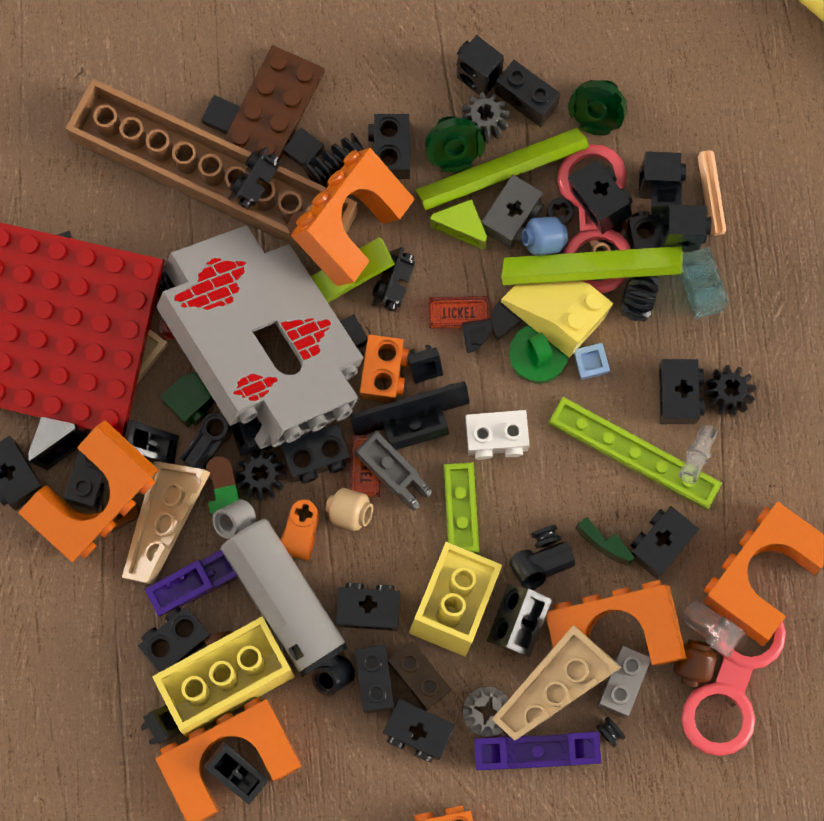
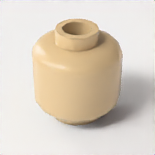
M341 488L335 495H331L328 498L326 512L329 513V520L334 526L358 531L363 526L366 527L369 524L373 514V505L366 494Z

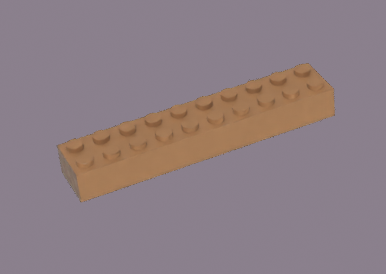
M95 79L91 80L65 128L71 141L300 249L302 247L289 234V219L296 212H308L313 206L312 200L326 189V187L279 166L268 184L258 178L256 182L263 186L265 190L256 202V205L251 206L247 210L239 205L241 199L237 198L230 201L228 198L232 193L229 190L230 185L238 175L242 176L248 168L245 162L251 152ZM348 197L344 201L341 214L346 234L358 213L357 202Z

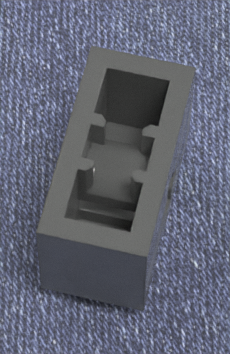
M512 175L481 222L486 235L511 249L515 241L521 243L522 230L526 228L525 226L530 218L538 217L544 206L541 203L543 192ZM515 209L518 210L519 215L515 214L513 218L509 216V212L513 213Z

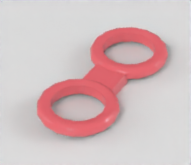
M588 144L589 147L587 149L566 156L558 169L557 183L560 193L573 206L579 208L580 232L571 238L564 250V254L578 253L584 244L596 239L606 240L614 244L618 250L631 249L630 244L622 234L613 229L601 234L570 191L568 177L571 170L579 161L589 157H598L607 161L614 169L617 179L615 183L620 189L625 188L627 172L624 162L619 155L604 145ZM627 278L581 281L590 284L603 294L614 291Z
M719 614L715 618L713 637L717 650L723 656L714 682L703 684L690 693L683 705L681 717L685 735L693 746L705 754L715 756L734 754L743 748L754 732L755 715L752 704L744 693L753 669L763 668L778 658L784 648L786 631L783 622L774 632L772 643L768 650L761 655L749 657L739 654L728 643L726 636L728 621ZM707 696H726L734 701L740 709L742 716L741 729L731 741L724 743L711 742L704 738L696 728L694 720L695 710L700 701Z

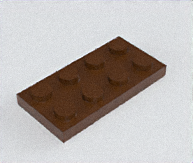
M272 45L223 140L251 153L254 150L258 152V150L268 147L269 149L265 155L268 156L271 153L281 159L284 154L283 149L290 142L325 73L324 68Z

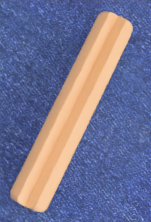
M711 150L702 151L698 155L704 202L705 206H707L706 214L711 216L712 221L710 235L719 236L725 234L726 225L715 155Z

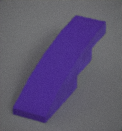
M219 550L201 561L197 560L149 586L145 591L157 615L160 617L238 579L222 551Z

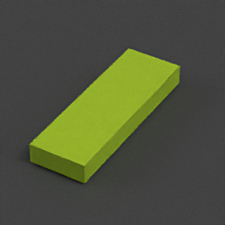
M379 237L359 248L369 259V263L355 282L336 286L322 270L311 276L327 303L395 265L382 238Z
M474 462L443 464L448 543L479 554Z

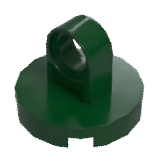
M589 80L581 83L574 89L568 103V110L571 119L574 117L580 123L579 128L592 135L605 136L610 134L612 130L619 129L622 126L627 114V102L614 82L609 80Z
M446 116L439 119L437 125L427 135L425 142L429 162L432 165L434 163L439 166L444 172H459L470 168L472 161L478 155L479 158L483 155L485 146L480 128L472 121L455 116Z

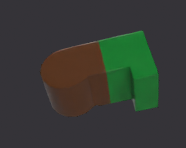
M222 456L212 458L206 466V470L210 472L208 478L213 483L216 498L215 501L208 502L212 518L217 510L240 499L234 469L230 461Z

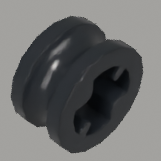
M565 198L553 199L548 205L547 217H555L554 208L559 210L561 207H564L566 209L565 214L568 215L566 217L561 215L558 219L565 226L568 225L574 213L572 203Z
M551 525L531 533V537L537 540L535 544L536 549L552 545L561 540V536L556 535L557 525Z
M607 716L604 719L605 723L603 725L598 724L596 729L614 748L617 746L616 742L618 739L623 740L626 737L613 720Z

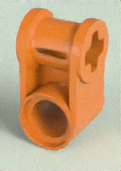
M299 500L293 504L281 538V542L291 557L305 561L310 559L320 516L316 506L309 500ZM305 508H308L313 516L312 518H306L305 522H302V519L297 514L298 512H304Z

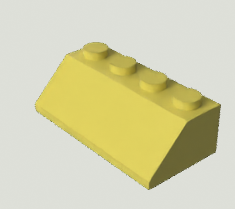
M262 616L152 677L180 732L187 737L193 731L206 727L223 715L235 711L246 703L293 679L295 675Z

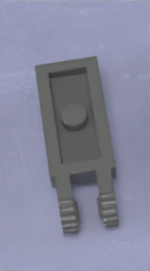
M377 431L373 432L353 453L395 496L398 495L399 499L411 510L416 511L420 505L417 499L405 488L409 483L423 497L428 498L432 494L430 487L418 476L419 473Z

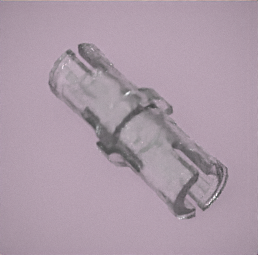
M702 424L700 426L695 441L692 445H689L686 451V461L678 474L679 478H682L686 483L695 484L697 482L702 467L705 463H708L711 457L710 450L718 435V431L714 430L715 428L711 425Z

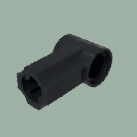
M220 414L206 416L201 424V429L180 459L193 468L206 469L207 463L216 455L221 446L231 438L232 428L227 420ZM216 422H222L224 424L223 432L218 436H212L210 434L211 426Z
M563 541L535 553L531 550L519 551L512 556L509 565L522 587L535 590L544 584L547 577L574 567L575 559L567 542Z

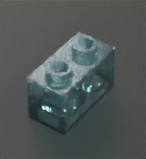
M710 247L683 254L682 274H680L695 320L724 311L729 301Z

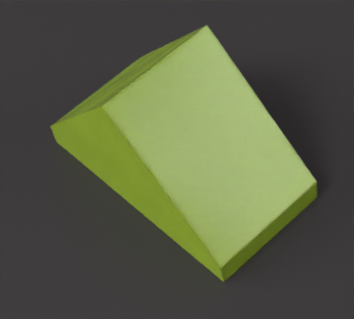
M472 199L432 214L430 228L479 249H485L487 235Z

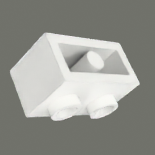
M526 410L469 414L465 416L468 456L475 455V459L484 460L493 458V454L505 453V457H519L523 455V451H528L529 435Z

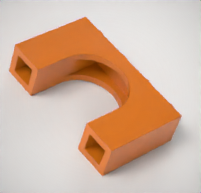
M371 148L361 151L354 150L344 158L343 162L345 164L328 179L329 185L312 200V208L299 217L296 222L298 226L291 234L292 238L336 286L355 282L369 263V259L352 242L343 227L341 214L347 196L353 195L359 198L382 224L400 220L415 200Z
M106 420L97 425L77 447L104 473L108 480L110 498L106 508L98 513L79 512L68 505L46 484L18 512L72 563L79 556L85 559L97 547L93 541L99 535L105 538L117 525L113 522L116 516L120 513L124 517L136 505V502L132 499L139 492L145 495L156 483L152 477L159 471Z
M778 501L772 509L768 506L764 508L756 519L760 523L759 527L755 532L750 529L746 532L738 543L743 547L737 556L731 553L721 566L726 570L720 579L714 576L703 590L708 594L703 601L704 604L762 647L769 641L786 616L758 596L752 589L747 574L750 559L763 552H779L794 560L814 576L824 565V534Z
M660 580L642 584V590L631 592L630 587L612 591V597L601 599L600 594L582 598V604L574 606L571 605V601L554 604V610L548 611L546 614L553 648L573 625L590 638L592 628L601 617L611 612L623 611L634 616L641 624L652 665L658 666L687 659L670 586L666 584L661 585Z
M258 697L243 705L245 711L235 716L230 712L215 720L217 726L207 731L204 727L193 731L187 735L189 741L179 746L177 742H173L160 749L162 755L155 758L186 821H203L220 812L205 783L203 762L210 748L223 739L241 738L249 741L259 752L274 782L302 768L286 733L267 699L261 702Z

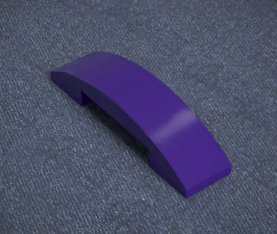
M599 732L524 736L515 741L511 737L474 739L476 771L601 764Z

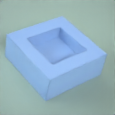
M603 343L578 348L573 353L580 381L609 374L610 368Z

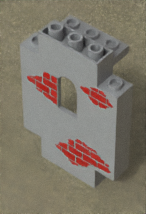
M247 225L170 253L164 270L175 287L162 292L156 308L230 426L240 421L243 424L248 423L257 416L262 426L254 440L259 448L262 449L269 445H272V447L279 446L285 441L290 443L310 430L312 432L318 431L335 419L337 421L343 420L353 412L352 408L358 396L347 380L358 373L357 369L364 358L290 244L264 253ZM276 324L300 361L301 370L294 375H286L279 372L253 332Z

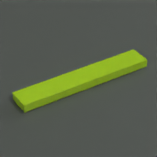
M574 128L415 189L417 198L424 209L429 210L507 180L512 175H520L587 149L589 147L587 138L578 128Z
M682 246L506 257L503 261L501 278L503 285L676 275L682 274L683 251Z
M562 397L548 422V425L705 510L709 509L722 485V482L565 397Z

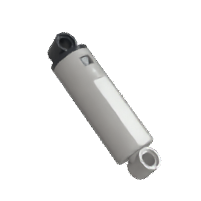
M241 499L217 510L213 514V526L221 537L228 539L222 544L221 551L301 678L313 671L312 682L314 687L324 696H332L349 685L355 678V669L346 657L338 655L349 647L269 521L261 519L255 522L256 516L253 507L247 501Z

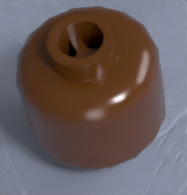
M688 639L687 643L683 644L687 659L674 662L673 671L682 678V684L699 687L700 682L705 683L712 679L717 654L711 650L712 645Z

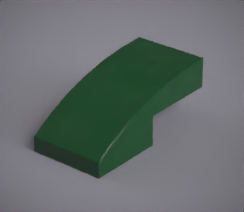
M588 517L577 524L575 529L580 535L608 558L624 565H628L634 560L635 557L617 534H614L606 541Z

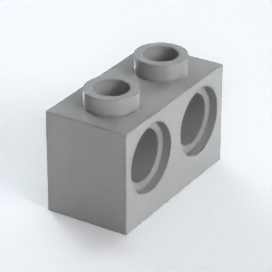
M622 646L614 660L622 668L607 678L597 706L626 718L630 714L651 660L649 656Z

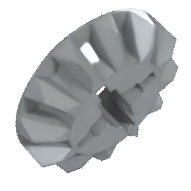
M480 687L469 694L463 706V717L466 725L471 731L480 736L491 737L504 731L492 720L494 716H490L486 725H484L483 713L474 709V707H485L489 702V698H491L492 709L498 713L509 699L505 693L495 687Z

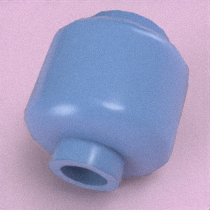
M534 217L528 221L526 228L522 230L521 239L523 245L527 247L532 255L558 254L566 245L568 233L566 226L556 217Z

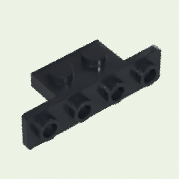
M465 381L449 384L442 388L421 392L408 398L391 401L384 405L353 413L350 415L354 434L358 437L384 429L389 444L395 450L449 435L443 411L470 403L467 385Z

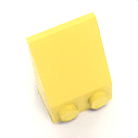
M581 280L515 284L500 301L538 333L542 332L550 343L569 358L600 325L614 304L593 286Z
M446 542L409 634L466 657L502 564Z

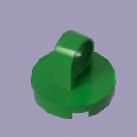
M526 326L516 333L511 341L509 350L511 368L518 377L535 384L553 381L561 375L568 360V356L550 343L542 332L538 333L531 326Z

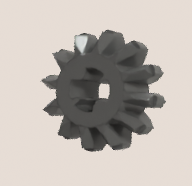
M482 92L480 93V100L471 95L469 98L470 105L464 104L462 106L464 115L460 118L474 122L480 128L485 142L488 143L490 142L491 135L499 139L501 137V130L508 129L509 123L506 120L510 118V112L504 110L506 107L504 100L496 103L497 95L495 93L491 95L490 99H487L486 94ZM486 114L490 116V119L487 117L485 121L481 120L480 117L483 118V115Z

